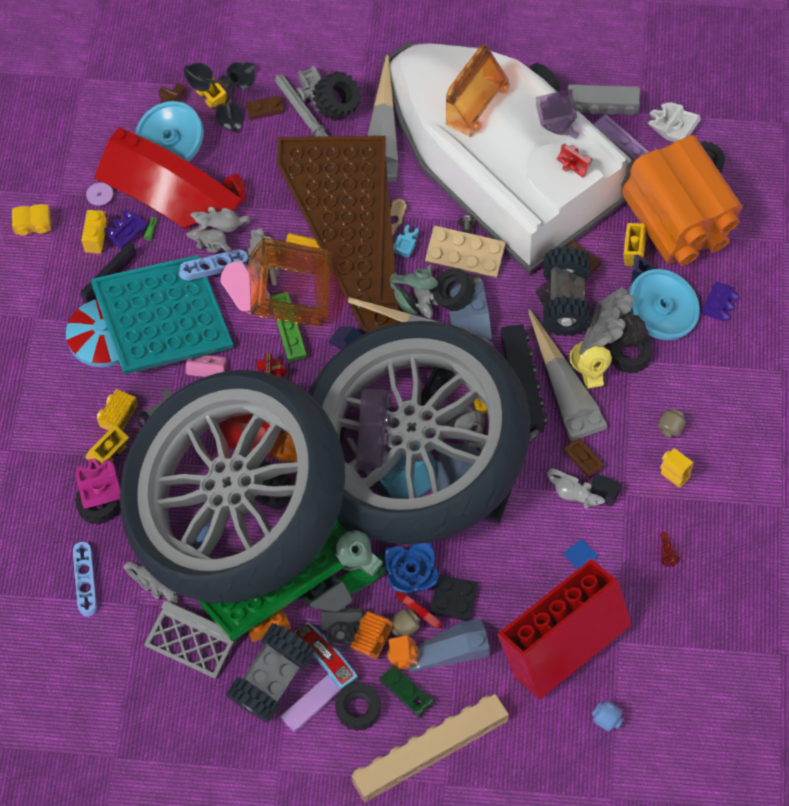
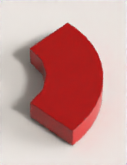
M402 592L395 594V597L414 611L424 621L435 629L440 628L442 623L409 596Z

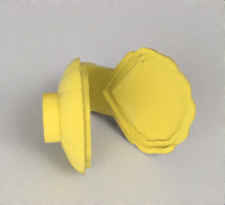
M582 341L570 351V364L582 374L586 389L603 386V373L612 361L611 353L605 347L594 346L587 349L581 355L579 351L583 343Z

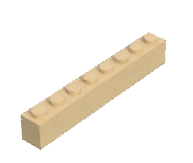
M496 694L491 697L489 695L485 696L477 705L473 707L471 705L467 706L461 711V714L455 717H448L438 727H430L424 735L411 738L408 744L403 747L397 746L387 756H380L374 759L371 765L356 769L353 775H351L352 783L364 803L506 723L508 721V713Z

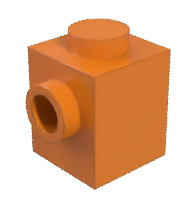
M408 635L389 639L390 650L388 651V659L393 665L399 669H408L411 665L417 664L419 651L414 639Z

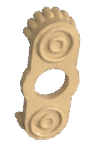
M401 199L391 202V216L398 218L397 223H391L392 236L402 224V218L407 208L405 201Z

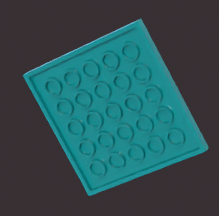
M198 255L91 279L92 288L124 375L233 349L232 340L207 276L188 281L183 280L179 276L181 264L199 259Z

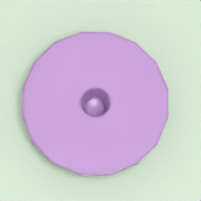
M105 183L93 184L86 192L87 200L95 206L105 205L113 197L112 188Z

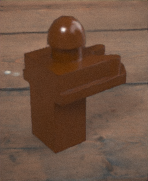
M177 83L172 90L161 87L158 91L161 103L169 101L179 102L185 95V85Z

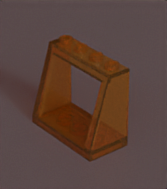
M262 237L248 256L251 315H257L262 318H274L279 321H292L297 324H309L314 327L321 326L328 318L332 251ZM268 267L314 275L316 308L266 299Z

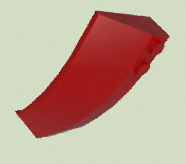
M118 127L109 138L94 176L95 180L138 200L183 229L191 228V225L197 223L190 215L193 212L210 213L208 211L209 207H214L216 212H221L223 208L235 211L242 202L240 197L189 162L121 127Z

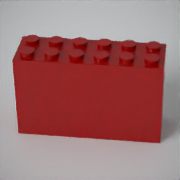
M590 559L497 634L514 678L540 700L632 624L618 580L594 560Z

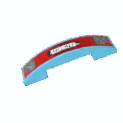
M309 622L293 632L315 650L312 656L328 672L329 677L340 689L347 687L346 685L351 684L358 678L341 654L331 647L327 639Z

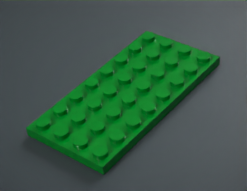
M336 520L329 538L311 563L289 582L272 592L254 599L234 603L196 601L231 641H234L345 567L337 558L336 545L340 537L348 531ZM356 545L352 547L353 553L357 551Z

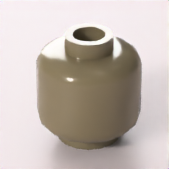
M672 408L664 411L657 425L661 430L660 434L669 439L672 436H680L686 424L685 415Z
M401 609L390 620L393 623L391 631L397 637L406 635L410 637L420 628L418 622L421 620L411 609Z

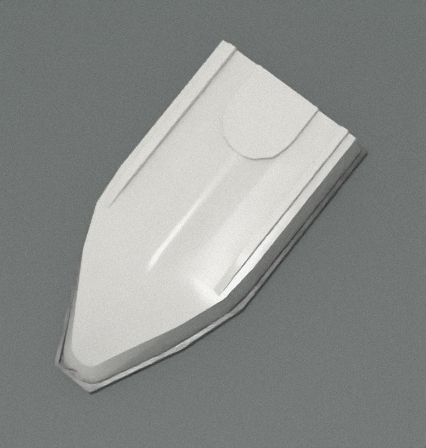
M411 42L406 43L389 55L393 103L400 127L421 170L492 239L506 242L504 251L529 275L543 265L545 253H549L550 249L555 250V247H567L573 240L576 241L627 203L621 191L631 176L632 160L543 78L519 60L486 49L431 43L417 45ZM385 58L382 60V65H383V67H384ZM564 143L568 146L574 145L578 148L579 154L582 156L588 154L593 158L585 177L582 178L571 169L567 172L562 170L563 164L556 160L561 151V145Z

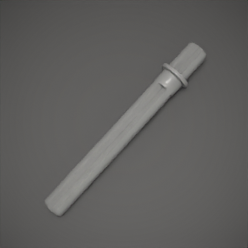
M277 75L275 78L276 84L308 125L312 135L328 136L325 132V127L319 124L284 75Z

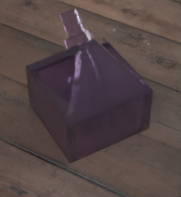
M573 89L536 97L539 121L543 128L558 135H570L574 139L579 137L580 133L571 126L577 118Z

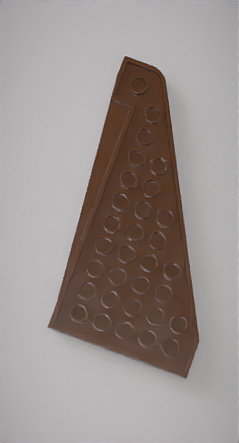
M386 136L278 137L277 166L361 330L366 334L380 327L399 323L398 320L348 302L350 297L398 311V302L394 294L395 289L391 288L389 280L391 275L395 273L386 164Z

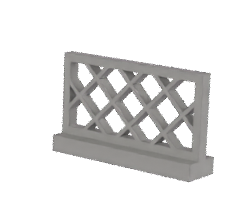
M164 600L161 606L162 611L144 646L217 679L233 645L237 643L239 637L231 641L216 623ZM164 617L172 618L174 626L163 629L161 623ZM185 625L189 626L192 634L181 638L178 628ZM175 629L178 639L167 642L165 633ZM203 633L207 634L210 642L199 646L196 636ZM162 634L165 644L157 647L152 645L154 637ZM193 637L196 647L185 651L182 641ZM221 641L228 644L224 652L216 654L214 644ZM180 642L183 652L176 655L172 654L169 646ZM211 645L214 655L203 659L200 649ZM198 651L200 660L194 663L189 662L187 654ZM216 659L217 667L214 673L206 669L205 662Z

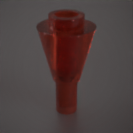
M668 532L660 533L662 540L661 564L673 567L680 561V556L670 542Z

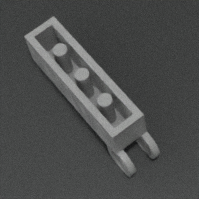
M568 84V93L565 99L580 113L638 115L639 87Z

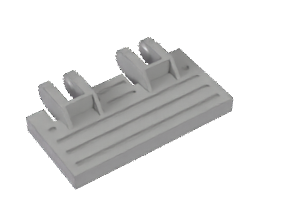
M623 287L596 304L590 320V327L587 329L579 354L582 355L587 349L594 346L602 347L607 343H612L623 335L622 329L625 328L626 323L623 319L618 318L630 312L631 304L634 302V297L627 294Z

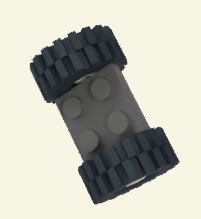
M562 246V248L555 247V250L550 249L549 253H545L543 263V275L551 283V299L543 306V327L545 326V330H549L550 333L555 332V335L563 334V336H567V334H571V336H574L575 333L581 334L582 331H587V328L590 327V305L585 301V281L590 277V255L587 254V251H582V248L578 247L575 249V246H570V248H566V246Z
M275 623L270 625L261 639V643L264 646L243 679L236 677L225 694L236 705L267 723L270 722L279 708L280 704L277 701L298 669H304L315 652L303 639Z

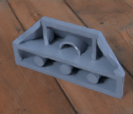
M479 275L471 276L475 283L474 297L465 308L459 311H449L451 325L474 331L480 338L491 341L490 318L483 282ZM459 281L448 289L447 296L449 298H453L459 292L461 287Z

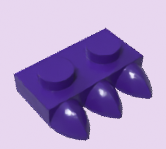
M130 211L122 212L125 221L114 219V225L117 229L105 228L110 242L121 250L129 242L132 243L148 227L144 220Z
M715 281L701 314L720 321L731 320L726 311L735 310V306L730 301L740 300V297L733 291V287Z

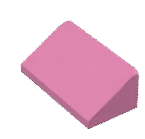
M204 355L188 359L186 362V374L207 377L225 372L227 358Z

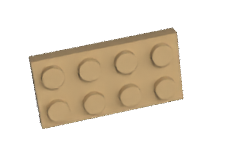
M434 226L425 262L448 268L455 267L466 272L497 279L506 242Z

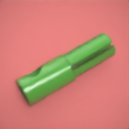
M153 216L147 227L144 239L148 241L151 240L158 220L157 217L154 220Z

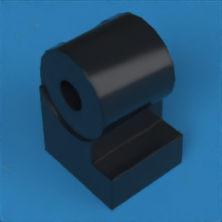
M597 475L592 479L591 493L602 496L606 499L605 504L612 507L621 491L622 484L606 476Z

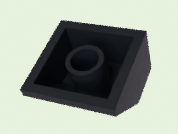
M333 575L298 597L299 600L311 608L333 612L345 609L353 601L343 581Z

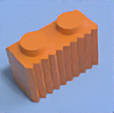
M367 611L360 621L359 629L350 647L361 655L377 660L393 627V623L388 618Z

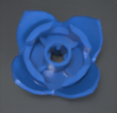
M413 544L408 550L400 546L386 549L384 562L389 572L388 583L393 590L416 594L419 591L429 589L437 583L439 573L434 568L435 553L431 544ZM412 568L415 569V572H414V573H409V572H408V569H410V570H412Z

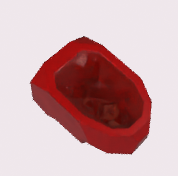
M238 173L227 177L222 182V185L242 199L240 205H242L246 199V188L244 180Z

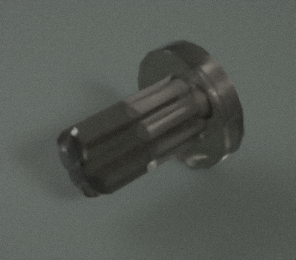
M469 215L459 218L458 225L462 226V232L472 234V226L476 225V219L471 218Z

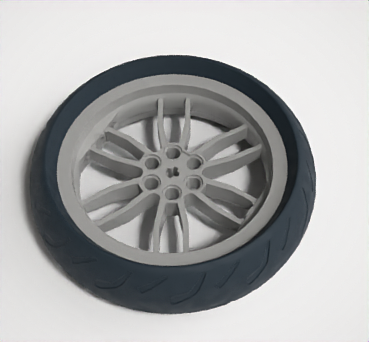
M407 321L387 325L368 332L346 345L333 356L320 371L308 392L325 410L333 423L339 440L342 427L364 434L387 436L364 450L349 465L345 462L344 495L337 518L345 526L354 531L358 530L365 533L368 537L396 544H421L449 538L467 530L488 516L509 494L517 481L526 459L530 440V415L525 391L518 376L507 360L492 345L479 336L451 324L431 321ZM431 366L453 371L456 376L444 384L424 406H421V384L417 367ZM412 368V400L403 402L399 394L395 371ZM389 374L391 388L399 409L392 413L376 404L357 398L370 385ZM461 384H465L470 392L455 403L437 411L446 398ZM477 398L487 407L489 418L488 435L459 427L441 426L464 411ZM350 407H354L377 415L384 419V423H362L345 419ZM414 411L412 415L407 416L409 412ZM432 416L430 420H425L427 417ZM399 424L398 427L392 428L393 425ZM436 434L433 438H428L429 435ZM443 439H466L483 443L485 446L480 456L454 449L444 443ZM402 441L400 445L395 446L397 442ZM420 446V449L413 451L415 447ZM435 449L456 460L471 463L473 466L456 482L439 491L437 477L428 454L431 450ZM390 451L381 464L365 479L358 475L357 470L372 459ZM402 456H406V480L410 498L394 499L374 494L370 487L383 478ZM424 460L429 471L433 494L416 498L414 487L415 462Z
M232 370L203 377L186 385L166 399L148 418L137 434L125 462L120 486V508L122 510L121 518L124 531L132 550L144 568L157 581L182 596L198 601L234 603L254 599L276 590L293 579L311 563L329 538L338 518L345 486V462L338 434L325 410L309 393L291 381L274 374L253 370ZM252 414L253 417L244 429L234 454L231 456L227 440L218 423L236 416ZM262 423L270 424L261 441L251 451L253 441ZM210 428L215 437L219 457L214 460L208 455L199 438ZM281 430L288 432L295 444L297 462L272 464L258 468L271 451ZM192 444L196 452L210 468L207 475H174L182 457ZM297 472L296 485L275 487L263 485V481L281 474ZM171 485H200V489L197 491L169 498ZM292 495L282 518L271 529L265 516L253 503L255 496L282 497ZM205 502L192 519L182 540H177L170 525L168 507L192 506ZM248 511L255 516L265 534V537L255 545H253L248 534L244 514ZM231 514L235 529L246 550L230 557L211 559L209 555L221 538ZM212 519L209 531L200 549L193 548L192 544L202 529Z

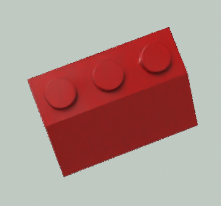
M252 414L236 416L220 423V429L227 440L229 449H236L244 429L253 417ZM262 423L253 441L251 451L261 441L270 424ZM281 430L276 442L274 443L271 451L268 453L266 457L272 458V455L276 449V446L284 430Z

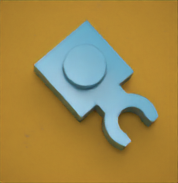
M409 225L405 227L404 235L399 234L393 246L394 253L410 258L416 246L415 239L418 237V229L416 228L413 233H410Z

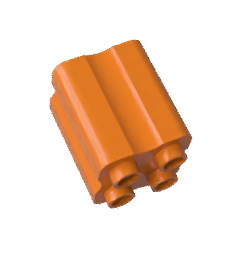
M695 135L680 139L665 148L646 153L633 163L630 170L631 176L624 184L621 194L639 222L645 224L647 234L667 264L678 261L680 266L687 265L699 256V250L709 248L714 253L724 248L730 242L728 234L740 223L737 216L743 206Z

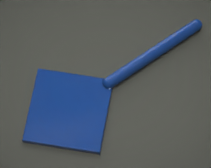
M580 539L563 553L576 569H579L590 559L595 560L599 557L583 539Z

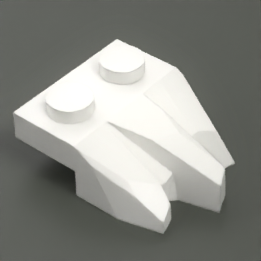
M671 102L662 104V111H651L649 114L654 120L648 122V125L666 140L676 142L690 136L701 119L700 115L684 111L682 105Z

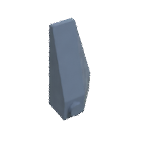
M446 443L454 449L476 456L481 454V451L469 445ZM440 452L437 459L438 490H443L456 482L473 464L456 460Z
M481 619L461 622L418 645L419 656L417 657V664L411 665L408 669L409 672L488 658L490 648Z

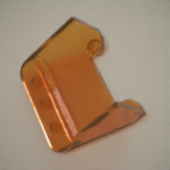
M485 44L478 48L451 84L446 94V125L469 137H472L475 132L480 130L482 122L479 121V117L498 92L507 93L510 87L508 77L489 47Z

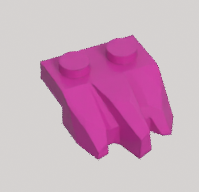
M89 459L87 469H84L82 466L76 468V480L84 509L120 499V486L113 463L105 460L102 465H98L96 459Z

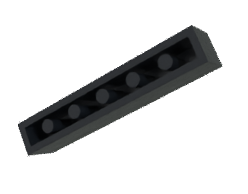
M523 324L501 327L500 337L505 359L518 376L527 398L530 432L535 429L539 433L544 432L548 420L546 413L542 412L544 401L543 397H539L538 393L540 391L539 380H535V375L537 374L536 365L531 362L533 351L532 347H528L527 343L529 342V333L524 330Z

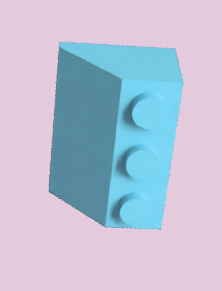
M420 446L415 447L413 451L420 449ZM429 452L428 456L435 471L436 477H438L437 463L432 454ZM402 456L395 466L375 483L387 498H410L406 480V456ZM424 460L415 462L414 487L416 498L432 488L429 471Z

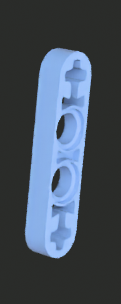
M233 250L229 253L225 252L187 261L181 264L179 276L183 280L188 281L219 274L227 266L219 265L217 263L219 260L226 261L227 265L232 261L247 264L248 254L244 250ZM206 264L210 269L204 270L200 265Z
M79 542L73 548L77 606L83 616H92L97 610L92 551L88 543ZM83 548L85 549V560H82V557L80 555L81 549ZM88 566L89 571L86 574L79 573L80 567ZM83 584L91 585V589L88 592L80 590ZM84 598H88L90 604L88 610L84 608L86 605Z

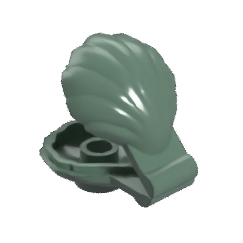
M416 269L415 273L407 275L393 273L389 279L391 288L395 289L394 294L399 306L408 314L416 316L420 315L419 310L416 308V302L397 283L407 284L421 290H430L438 285V281L430 275V271L427 269Z
M355 530L349 531L340 537L336 545V555L340 563L345 566L342 569L349 571L361 569L372 577L383 562L371 552L368 536ZM356 545L357 551L353 553L352 547Z

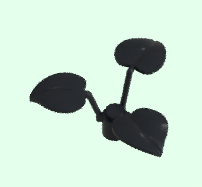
M252 62L232 63L226 70V76H221L215 80H211L213 72L206 64L194 63L185 66V78L193 89L201 92L208 91L210 83L214 84L220 81L223 82L225 88L230 89L226 105H219L215 116L221 126L232 132H237L242 126L243 112L238 104L232 103L229 105V101L235 86L239 89H248L252 86L256 64Z

